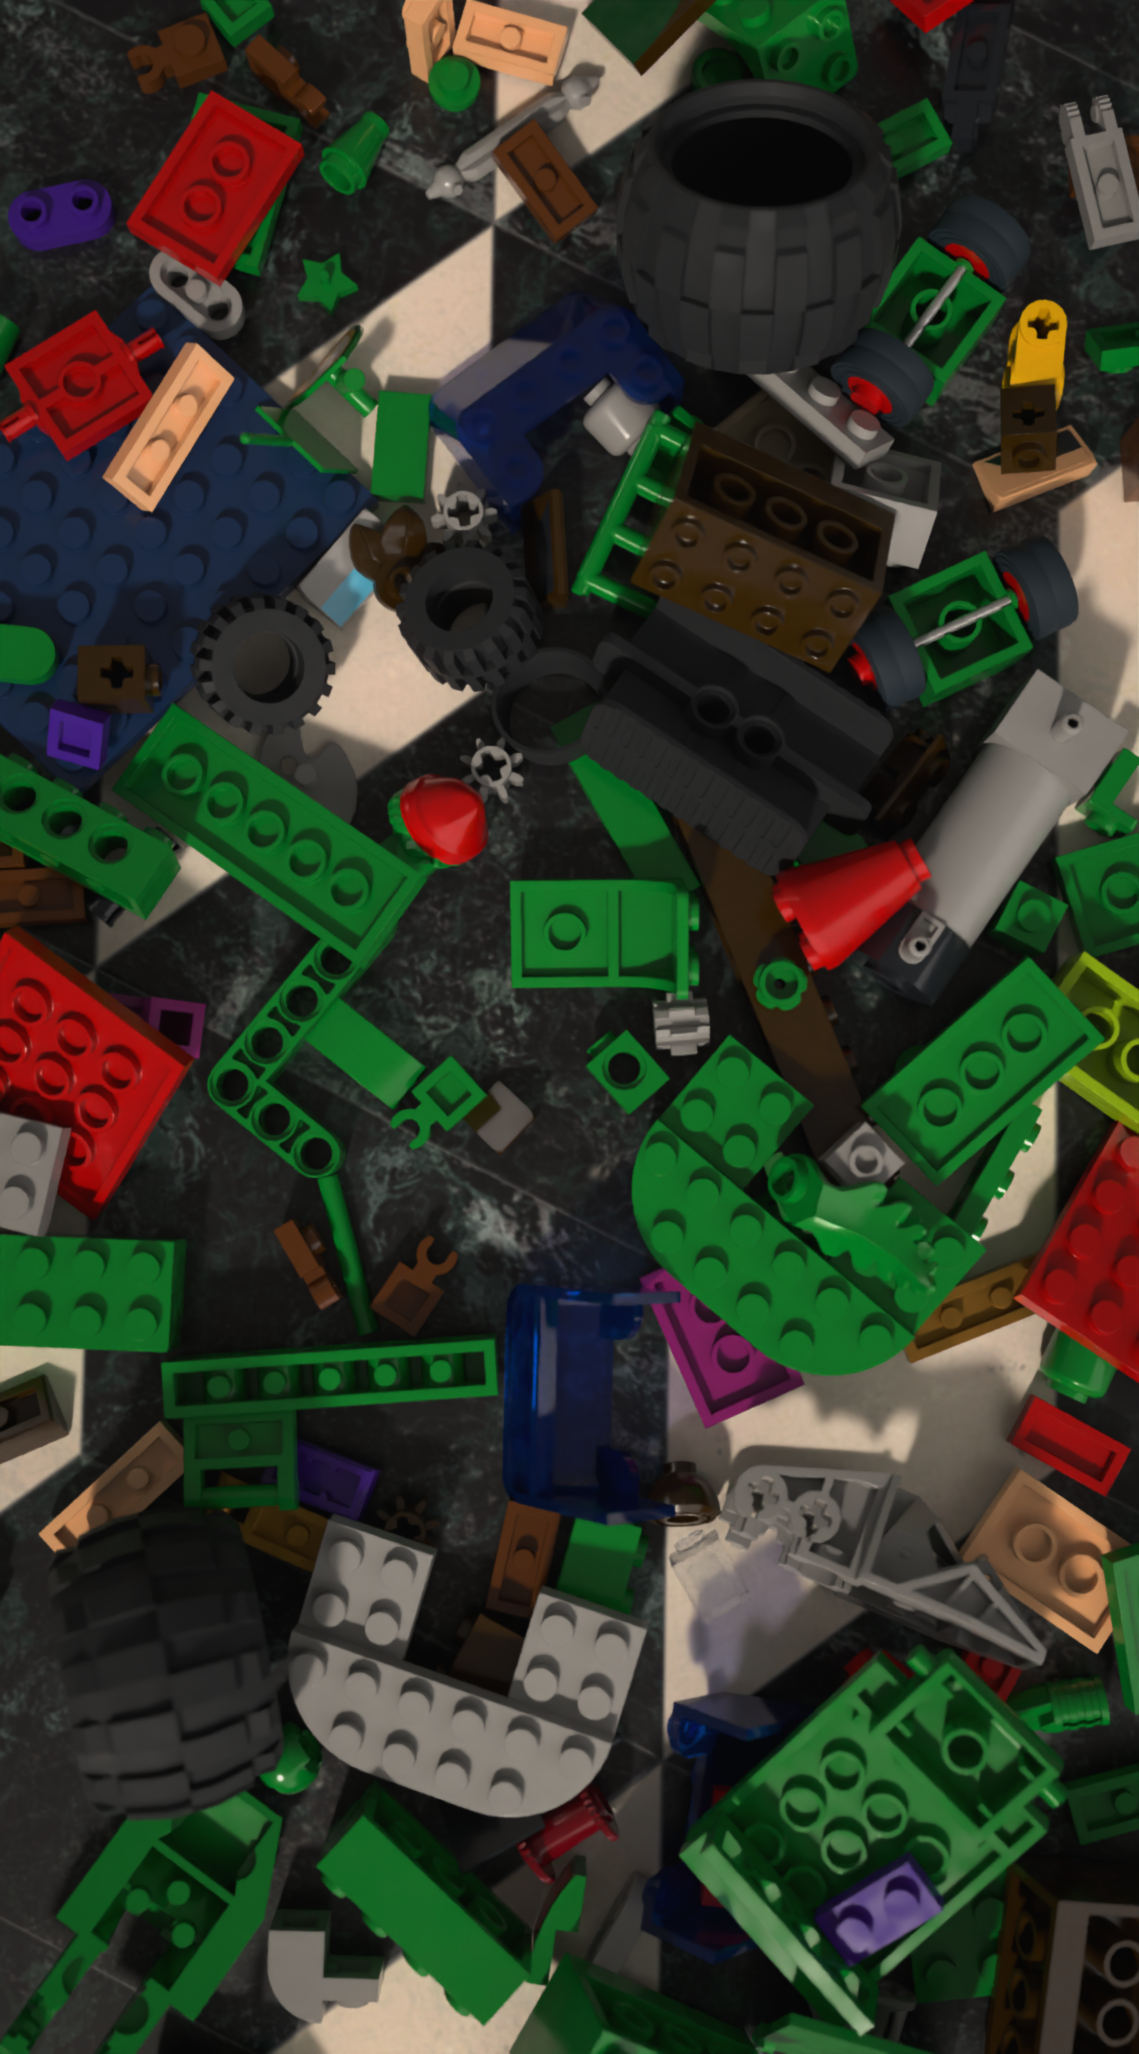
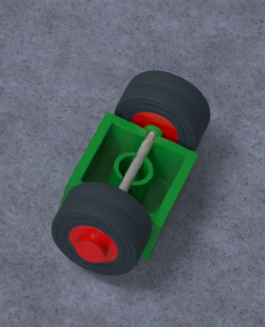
M971 194L960 195L948 205L942 217L932 227L927 242L921 237L916 239L892 272L879 308H873L869 324L858 330L857 340L842 351L832 365L831 375L833 381L840 387L841 393L855 406L872 414L883 424L903 427L914 418L924 402L931 407L935 405L995 322L1007 299L1002 293L1008 289L1029 259L1031 254L1029 238L1012 215L986 198Z
M1041 534L1028 536L1016 544L999 550L993 557V563L985 550L888 596L882 606L871 610L846 648L850 673L856 684L860 688L862 687L872 704L882 712L889 711L900 706L903 702H908L919 697L923 707H926L1019 663L1033 648L1031 641L1042 639L1054 631L1061 630L1075 622L1079 613V604L1073 579L1057 548L1048 538Z

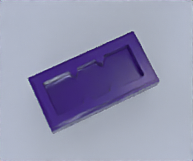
M297 1437L300 1501L332 1514L335 1513L362 1522L381 1470ZM277 1466L265 1467L259 1484L278 1483Z

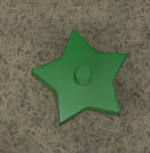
M340 252L323 263L303 259L307 280L297 295L299 301L319 302L332 317L340 298L358 291L357 284L342 273Z

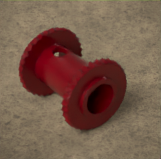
M592 1780L580 1793L569 1801L543 1812L541 1815L546 1827L517 1843L516 1846L527 1865L544 1883L552 1884L556 1880L552 1865L554 1860L599 1830L611 1842H614L619 1838V1829L609 1802L599 1786Z

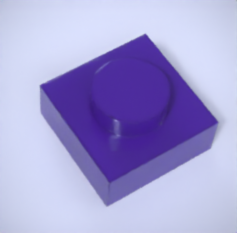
M58 698L50 708L47 755L100 770L107 760L111 714Z

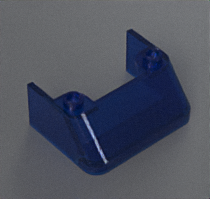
M556 1283L519 1284L511 1291L507 1302L502 1478L505 1490L513 1501L518 1504L606 1526L676 1517V1505L638 1497L640 1474L633 1457L624 1449L611 1447L613 1340H628L638 1333L644 1315L643 1304L680 1303L681 1291L627 1285Z

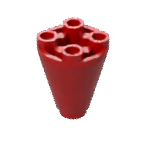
M911 838L900 844H897L896 840L785 869L776 874L778 883L771 886L773 890L771 895L787 923L797 918L803 929L802 932L798 933L801 940L799 944L814 971L823 966L830 971L845 961L922 889L921 882L932 876Z

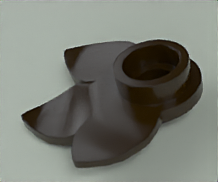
M406 504L400 506L390 515L383 526L382 533L358 524L351 526L349 532V549L355 569L362 576L373 582L374 594L377 600L385 608L396 612V604L404 602L399 595V590L395 586L396 575L403 577L406 583H411L412 578L409 572L415 565L419 567L425 565L428 562L425 558L427 554L435 550L437 555L446 551L442 543H427V531L423 520L416 511Z

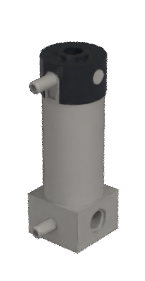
M1037 669L1012 694L973 751L972 754L976 756L975 760L915 846L932 877L921 882L922 889L857 948L849 958L889 990L919 1005L934 1008L949 982L956 976L970 955L971 947L1065 809L1087 795L1130 731Z

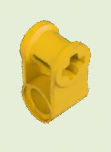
M1037 300L1029 304L1020 315L1019 322L1014 326L1009 337L1007 364L1004 371L1002 388L1055 384L1057 411L1064 386L1065 368L1063 361L1067 316L1063 309L1055 302ZM1031 327H1036V328H1038L1039 337H1042V338H1045V339H1039V338H1037V331H1036V329L1031 328Z

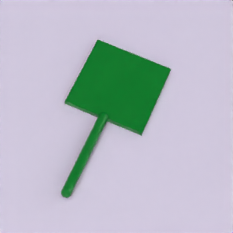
M257 406L255 411L280 435L248 432L240 435V441L243 444L280 447L293 446L321 473L347 474L350 472L351 474H357L359 471L304 417L293 409Z

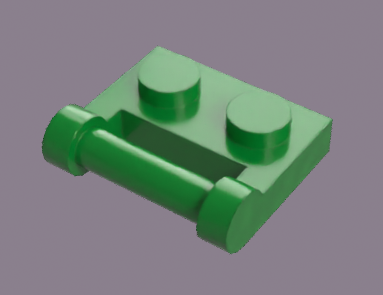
M296 1410L183 1418L184 1507H199L203 1515L206 1514L207 1509L279 1506L280 1511H295L299 1509L300 1489L297 1469ZM277 1466L278 1483L206 1487L205 1470Z

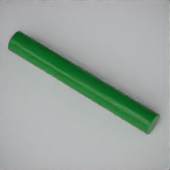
M335 1174L317 1179L357 1334L360 1336L378 1331L375 1313L369 1308L372 1302L339 1176Z

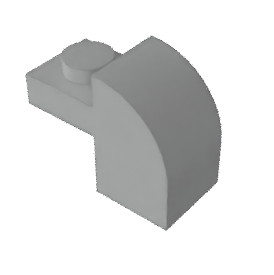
M277 1909L269 1929L268 1976L276 1998L285 2009L302 2020L321 2024L328 2001H336L339 2006L345 2008H359L367 2005L369 2002L379 2001L383 1983L384 1957L330 1955L331 1910Z

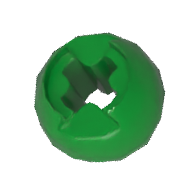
M284 1721L281 1723L284 1753L276 1770L259 1775V1778L268 1789L274 1788L281 1794L293 1795L306 1790L319 1774L323 1759L318 1742L307 1728L300 1729L296 1724Z

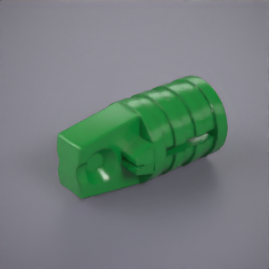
M1092 1674L1089 1677H1074L1071 1680L1061 1679L1058 1682H1043L1030 1686L1029 1690L1010 1694L1005 1702L1033 1731L1041 1730L1042 1733H1060L1068 1729L1071 1731L1078 1730L1081 1727L1091 1728L1094 1725H1110L1107 1696L1099 1674Z

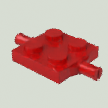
M94 310L4 365L7 373L19 389L23 407L0 420V430L8 442L11 443L18 436L37 426L40 431L51 437L65 460H71L140 417L153 394L141 377L138 363L158 350L165 348L161 338L155 329L150 327L149 330L125 344L121 338L108 329L98 312Z

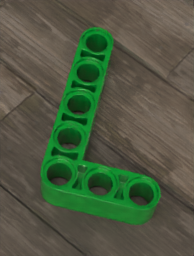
M399 920L364 969L352 961L350 968L339 975L330 974L325 965L328 953L334 948L322 939H319L208 1076L207 1089L212 1100L293 1168L307 1177L322 1178L336 1173L345 1161L346 1149L344 1143L334 1131L274 1082L307 1043L305 1040L306 1036L338 997L343 999L394 938L398 930ZM303 988H313L318 997L316 1009L310 1015L304 1017L297 1016L292 1008L294 994ZM277 1029L282 1035L283 1047L278 1055L266 1059L259 1052L258 1039L266 1030ZM240 1070L248 1079V1090L241 1099L234 1101L225 1094L224 1081L231 1072ZM281 1104L289 1111L290 1124L282 1134L275 1135L265 1125V1114L273 1105ZM316 1138L326 1140L332 1149V1159L322 1169L311 1166L306 1158V1148Z

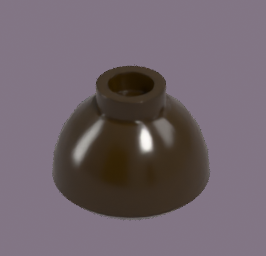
M675 1461L664 1465V1475L654 1483L648 1493L644 1516L652 1524L658 1526L691 1527L714 1521L721 1514V1509L715 1490L706 1479L697 1473L696 1463Z

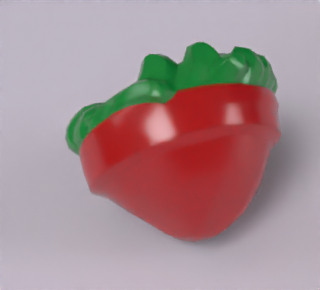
M425 774L408 782L405 787L393 794L387 804L393 835L399 838V843L404 848V853L409 857L419 856L422 864H432L438 869L458 866L477 856L487 844L489 828L483 797L479 791L461 779L444 777L438 774Z

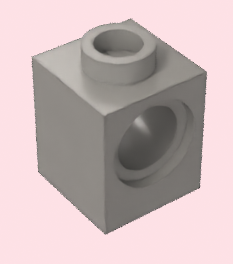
M856 1122L817 1159L841 1186L868 1181L885 1183L905 1164L866 1122Z

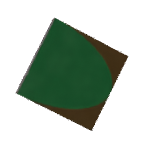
M593 0L582 12V15L590 26L642 76L716 0Z

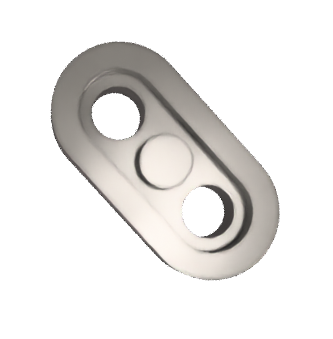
M162 251L155 256L150 265L149 276L154 290L162 299L202 330L210 339L225 340L233 337L240 331L245 322L246 312L241 296L234 286L225 280L220 287ZM179 276L188 278L187 283L182 287L176 288L171 286L173 280ZM217 309H226L228 311L227 316L222 320H213L211 318L213 312Z

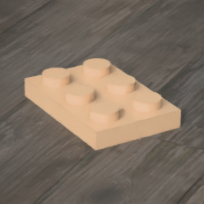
M1015 1466L959 1550V1554L964 1563L974 1561L978 1556L985 1553L989 1557L988 1561L1010 1595L1098 1654L1113 1631L1101 1555L1132 1544L1018 1466ZM985 1575L988 1580H991L989 1575Z

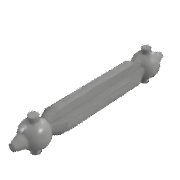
M597 75L585 78L572 76L564 80L561 85V92L547 93L466 149L459 157L455 166L446 164L437 168L433 177V183L425 192L429 200L438 197L454 198L463 192L464 182L478 181L498 166L491 158L492 151L533 119L537 121L546 134L562 123L570 109L581 110L589 106L592 92L600 82Z

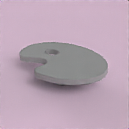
M288 726L283 728L284 734L271 735L269 733L263 743L260 763L351 825L357 812L358 785L354 770L341 746L335 742H330L317 758L311 759L304 752L300 728L295 730ZM286 757H291L296 762L295 772L291 775L285 774L282 770L281 764Z

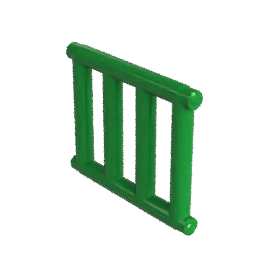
M658 409L654 410L643 430L571 587V591L577 595L588 597L591 592L645 620L655 609L658 601L601 574V571L614 544L636 555L639 554L644 534L625 525L624 522L637 494L655 503L664 485L663 482L647 475L660 445L680 454L689 436L684 431L670 425L671 418Z

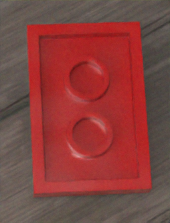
M211 90L126 224L130 232L221 287L304 157L303 146L301 143Z

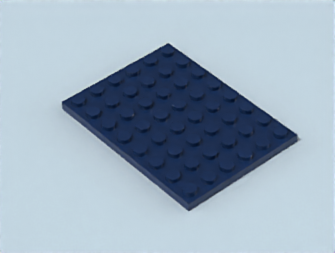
M152 285L107 326L125 344L149 330L150 327H153L161 338L165 348L158 350L138 363L141 377L154 395L185 343H197L235 378L153 512L141 510L102 478L139 418L69 461L65 460L51 437L40 431L37 426L18 436L11 443L8 442L0 430V624L38 628L52 639L59 652L58 668L54 675L46 682L38 685L0 682V724L55 778L58 777L69 782L82 795L165 715L172 703L176 705L197 684V680L191 675L190 664H194V655L190 653L192 641H198L201 632L196 629L202 619L207 622L212 617L213 613L210 611L219 603L222 605L231 602L230 597L239 594L250 596L252 592L276 595L285 599L314 568L362 510L367 508L373 513L379 507L378 499L350 472L347 474L321 473L293 446L280 447L243 444L240 441V435L244 432L280 435L255 409L257 406L282 407L202 330L161 298ZM145 645L154 663H160L162 667L163 692L162 696H154V713L111 714L107 760L100 770L48 756L47 742L50 708L58 698L80 704L78 701V646ZM127 671L121 672L120 681L112 683L116 688H122L123 680L131 678Z

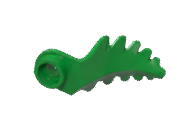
M795 1153L788 1157H781L773 1164L768 1177V1189L771 1196L776 1201H779L793 1226L813 1233L824 1254L837 1257L848 1249L851 1253L852 1261L858 1269L866 1270L875 1261L881 1279L890 1281L894 1273L895 1282L899 1288L906 1289L910 1284L911 1292L915 1295L919 1292L929 1295L934 1293L936 1289L934 1274L938 1269V1265L936 1262H928V1259L934 1253L935 1247L931 1242H918L927 1233L925 1224L919 1222L903 1226L904 1221L911 1212V1205L908 1202L898 1201L883 1205L887 1188L879 1181H868L840 1187L832 1185L826 1180L815 1161L807 1155Z

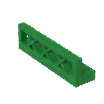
M723 1811L682 1844L679 1852L680 1858L826 2023L843 2027L849 2022L860 2036L874 2027L879 1986L858 1962L848 1967L814 1920L815 1914Z

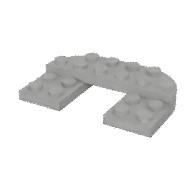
M334 1513L328 1520L298 1624L292 1630L288 1648L290 1688L300 1715L314 1736L331 1753L359 1770L486 1815L498 1817L535 1815L556 1808L580 1793L598 1773L608 1755L649 1622L543 1585L539 1592L508 1697L404 1661L438 1549Z

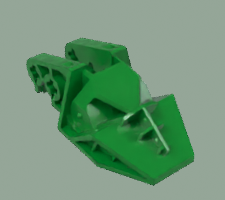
M246 1790L219 1806L173 1819L129 1821L127 1818L123 1821L88 1873L57 1914L56 1918L76 1933L0 2039V2054L30 2053L47 2024L58 2009H61L91 1964L101 1952L105 1953L126 1910L135 1917L141 1916L160 1931L159 1935L169 1943L160 1956L158 1954L155 1956L150 1970L93 2054H136L169 2005H172L191 2021H194L265 1918L283 1817Z

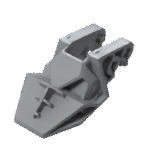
M757 1465L745 1470L726 1496L718 1519L728 1523L730 1526L725 1540L732 1543L731 1546L748 1551L752 1540L756 1541L759 1535L763 1536L768 1529H773L777 1532L776 1542L783 1547L777 1564L782 1566L781 1568L834 1590L835 1596L935 1640L1019 1670L1043 1664L1047 1650L1029 1630V1624L988 1561L989 1557L983 1553L974 1561L964 1563L943 1523L919 1496L898 1487L901 1476L885 1472ZM751 1494H757L761 1497L759 1506L762 1509L757 1512L755 1518L751 1516L754 1509L752 1507L754 1497ZM802 1516H807L811 1519L810 1529L815 1531L806 1540L804 1538L807 1533L805 1529L807 1520ZM933 1551L947 1565H949V1567L938 1569ZM985 1575H989L991 1580L989 1581Z

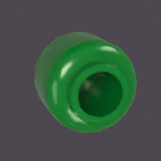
M1055 1328L1039 1364L1040 1371L1048 1377L1045 1386L1086 1404L1088 1397L1101 1398L1106 1394L1117 1369L1058 1328Z

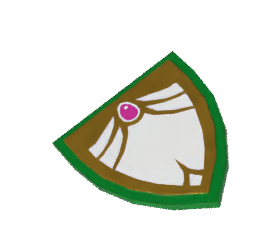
M361 325L350 328L284 405L285 409H293L327 381L364 418L378 405V401L363 387L365 384L363 372L357 368L345 370L341 366L349 358L363 335L364 328Z

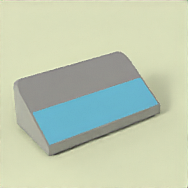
M367 508L362 510L297 588L301 597L341 631L374 594L373 582L357 572L351 560L349 549V532L354 524L367 526L382 533L384 524Z

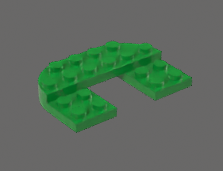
M729 1034L661 1117L656 1120L641 1144L632 1178L633 1210L641 1236L654 1258L673 1278L770 1359L796 1371L822 1376L854 1374L876 1367L891 1359L909 1345L915 1338L914 1334L987 1249L899 1176L887 1189L883 1205L898 1201L908 1202L911 1205V1212L904 1221L903 1226L919 1222L925 1224L927 1233L918 1242H931L935 1247L934 1253L928 1259V1262H936L938 1265V1269L934 1274L936 1283L934 1293L929 1295L919 1292L915 1295L911 1292L910 1284L906 1289H901L896 1285L894 1273L890 1281L881 1279L875 1261L866 1270L858 1269L854 1265L848 1249L837 1257L830 1256L828 1260L822 1257L743 1190L764 1166L763 1163L769 1160L814 1107V1104Z

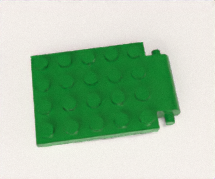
M922 1644L915 1647L905 1660L917 1672L910 1679L880 1650L688 1829L685 1838L686 1840L691 1838L723 1811L814 1914L818 1906L910 1851L943 1896L944 1909L941 1913L858 1962L875 1983L1048 1831L1049 1818L1031 1799L1039 1794L1052 1808H1055L1068 1795V1790L1056 1779L1063 1769L1064 1761L951 1648H946L936 1656H933Z

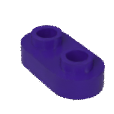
M88 179L24 192L14 199L8 211L9 226L16 238L23 246L34 251H44L101 238L112 229L116 220V209L108 191L100 183ZM82 201H93L90 208L86 210L77 209ZM34 211L42 212L36 221H26L30 213Z

